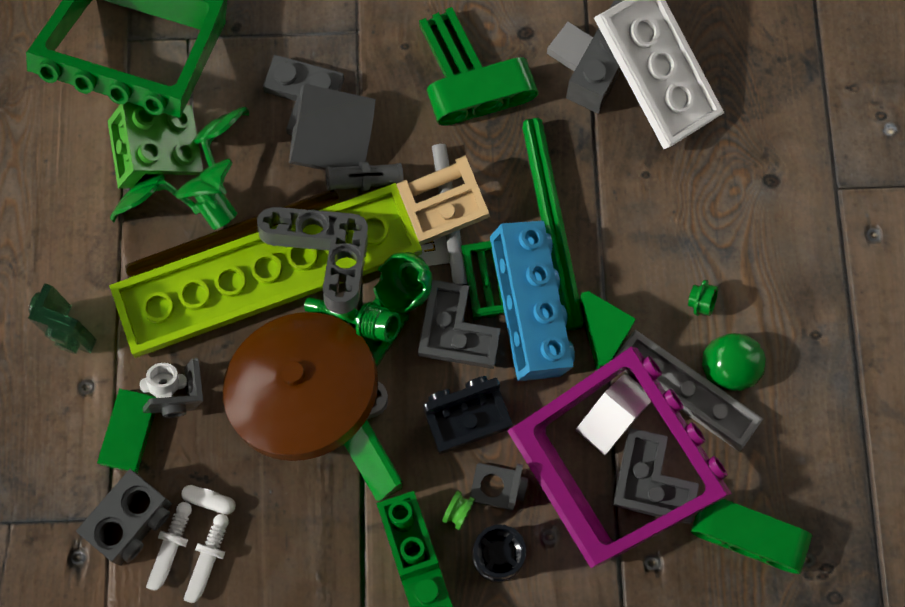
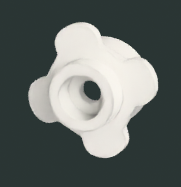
M169 363L153 365L147 371L146 378L140 381L141 391L150 392L156 398L172 397L178 389H182L187 385L186 376L178 374L176 368Z

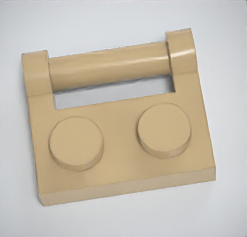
M466 155L455 159L456 163L409 183L407 180L396 184L420 245L490 217ZM458 178H463L465 184L416 204L414 196Z

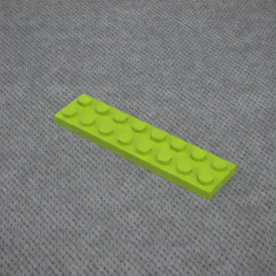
M396 183L318 210L356 214L366 220L368 225V244L363 275L377 271L378 267L394 253L411 252L417 256L422 254L421 246ZM293 224V225H292V231L295 232V231H296V225ZM315 224L308 225L303 229V232L316 235L323 228ZM349 230L346 235V243L353 244L354 230ZM257 232L109 285L132 355L135 358L322 291L329 250L272 246L264 243ZM348 257L341 258L336 262V265L341 268H350L356 264L354 259Z

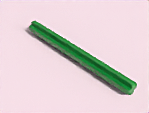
M540 118L527 119L523 122L522 128L541 221H544L546 233H549L552 239L551 258L553 268L559 273L560 286L558 292L561 305H564L567 312V324L565 327L566 330H576L583 327L584 319L543 122Z

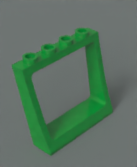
M62 0L26 52L27 71L38 74L42 80L48 83H54L58 80L73 85L76 90L84 94L94 91L107 95L116 104L129 102L144 107L152 115L165 113L180 118L226 23L227 0H104L200 29L177 83L172 86L160 84L55 51L93 0Z

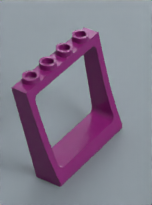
M636 347L628 348L568 391L508 430L509 435L590 568L607 563L732 494L723 480L728 476L726 469L716 456L709 459L701 447L706 442L702 432L693 422L688 425L679 413L684 408L681 400L672 389L665 391L657 379L662 376L659 366L650 356L644 359ZM630 368L706 487L702 495L617 541H613L547 437L546 427Z

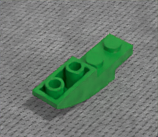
M411 491L376 503L409 606L453 607L415 492Z

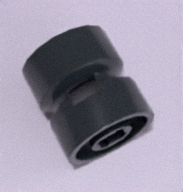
M495 524L485 528L478 535L474 543L473 563L475 568L483 578L491 582H505L512 579L519 573L526 558V545L523 537L516 529L507 525Z

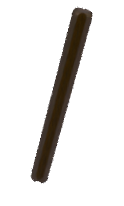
M333 189L291 203L282 208L318 211L341 202L337 192ZM258 216L128 263L125 266L127 276L131 278L257 233Z

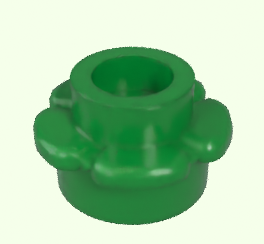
M703 280L700 286L693 285L688 306L693 307V313L696 316L700 314L711 316L718 297V287L709 285L708 280Z

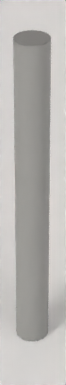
M446 144L433 145L432 152L435 171L450 166ZM451 181L439 186V194L453 189V184ZM460 230L445 235L452 281L455 284L468 286L461 249Z

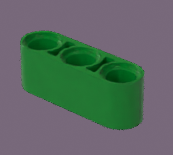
M524 57L512 58L433 82L427 87V93L437 123L441 126L453 125L515 107L533 100L539 94L527 59Z
M722 499L696 513L690 533L703 540L793 574H801L813 537L806 530L726 499Z

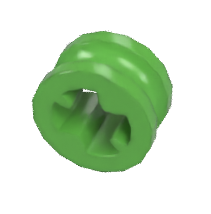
M457 490L444 514L442 522L445 524L453 522L455 529L460 531L471 511L475 498L465 499L462 496V492Z

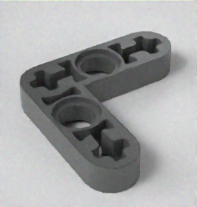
M271 207L259 214L257 218L258 233L264 243L272 246L329 250L323 283L324 304L328 310L344 314L357 307L368 244V225L363 217L351 213ZM273 224H278L277 229H271ZM293 224L296 225V231H295V232L292 231V225H293ZM315 224L323 228L316 235L303 232V229L308 225ZM349 230H354L353 244L346 243V235ZM348 257L356 261V264L350 268H341L336 265V262L341 258ZM339 281L346 282V292L343 297H336L339 292Z

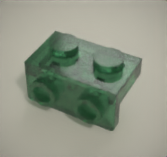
M45 283L41 292L35 293L31 299L28 319L45 333V337L55 341L54 345L72 354H76L78 349L91 353L97 339L79 320L68 317L71 309L69 302L53 286Z

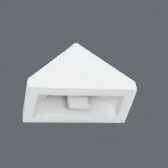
M625 372L604 392L575 431L603 455H606L652 401L643 387Z

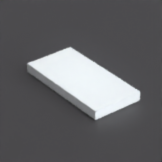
M623 0L594 17L663 149L673 146L724 114L666 0Z

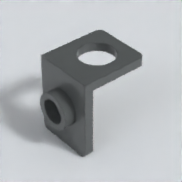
M191 359L184 368L187 379V396L151 398L143 406V413L162 412L163 417L174 418L186 415V411L195 410L203 402L199 359Z
M478 463L470 497L475 498V503L513 511L516 500L524 501L528 478L521 476L523 465L517 464L516 470H510ZM488 475H496L503 481L504 489L496 497H488L481 490V481Z

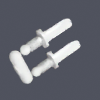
M188 485L181 492V496L186 502L178 504L176 514L174 513L173 515L175 517L171 521L172 525L168 529L169 533L164 531L159 533L158 538L162 539L163 542L146 588L158 590L162 587L179 545L186 547L188 539L181 536H183L182 532L185 531V524L188 523L186 522L189 520L188 516L192 512V507L189 504L191 503L222 513L215 516L213 526H211L212 530H209V537L205 541L206 545L197 543L195 549L201 553L184 596V601L195 603L205 590L216 557L224 558L225 552L218 548H220L219 544L222 543V536L224 537L225 535L223 534L226 532L225 528L229 524V519L226 515L231 514L235 510L236 504L232 498L215 491Z

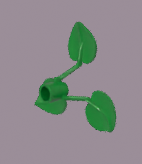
M246 106L214 119L196 135L193 141L195 144L201 143L209 165L197 178L191 179L179 190L165 181L163 174L140 182L130 189L115 207L110 216L113 223L118 214L136 207L148 199L154 192L160 190H167L177 199L189 206L195 215L201 213L213 230L223 227L234 219L237 211L225 196L227 190L223 186L225 176L233 162L228 158L215 163L210 145L215 137L229 129L240 116H249L248 108ZM194 196L197 202L195 203L188 197Z

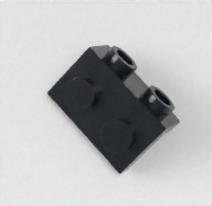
M481 376L465 383L466 388L451 393L450 389H445L428 397L429 402L423 404V409L439 454L501 433L513 427L499 390L500 384L497 378L488 380L487 376Z

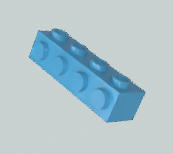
M544 221L501 223L490 236V242L517 381L561 377L574 367L575 351L573 344L568 341L566 332L567 312L564 305H561L558 292L560 278L558 271L553 268L551 236L549 233H546Z

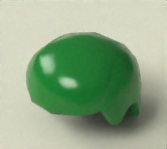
M411 252L394 253L378 267L380 279L373 290L382 307L396 313H407L421 306L428 299L432 289V273L430 272V267L421 257Z
M731 333L712 340L703 351L702 368L707 379L713 384L732 392L754 387L764 375L766 365L764 350L760 348V344L745 334Z

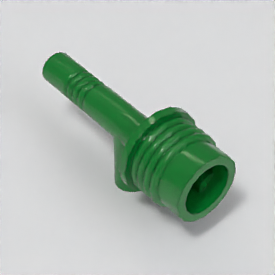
M308 297L304 304V309L307 312L328 314L346 323L356 325V334L362 336L364 340L372 339L392 342L400 329L401 321L398 313L389 311V309L378 306L371 301L366 302L360 310L354 308L352 311L344 314L331 312L326 308L324 301L317 298Z

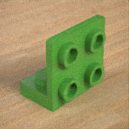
M126 102L125 104H120L108 119L118 188L132 189L145 174L199 175L203 171L199 144H195L193 141L197 131L193 109L190 105H186L181 117L178 118L165 113L152 115L144 107Z

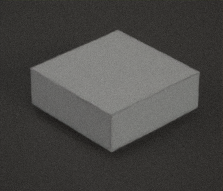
M567 22L547 48V54L575 71L593 37Z

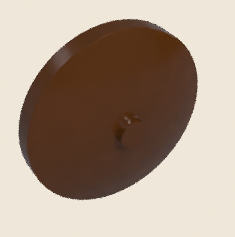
M300 312L285 315L266 323L244 340L233 355L223 382L225 412L232 427L242 440L257 452L274 459L287 461L316 458L342 446L358 432L367 420L377 396V366L364 338L357 335L356 329L335 316L318 312Z

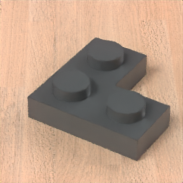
M273 56L263 89L265 93L296 101L286 128L288 135L292 136L293 127L297 122L300 89L303 84L341 91L344 74L282 56Z
M432 280V289L428 297L418 356L494 369L500 328L464 323L469 286Z
M629 428L612 506L661 517L696 498L699 483L661 475L668 436ZM693 515L683 520L682 523H692Z

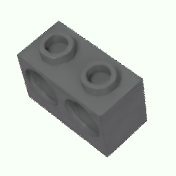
M129 469L76 532L111 562L121 566L124 561L128 563L139 554L144 546L141 541L151 529L156 531L166 522L170 516L168 509L173 503L138 474ZM141 495H148L150 498L148 509L144 513L135 514L133 511L135 499ZM120 525L123 529L121 541L116 545L109 546L106 540L108 531L112 527Z

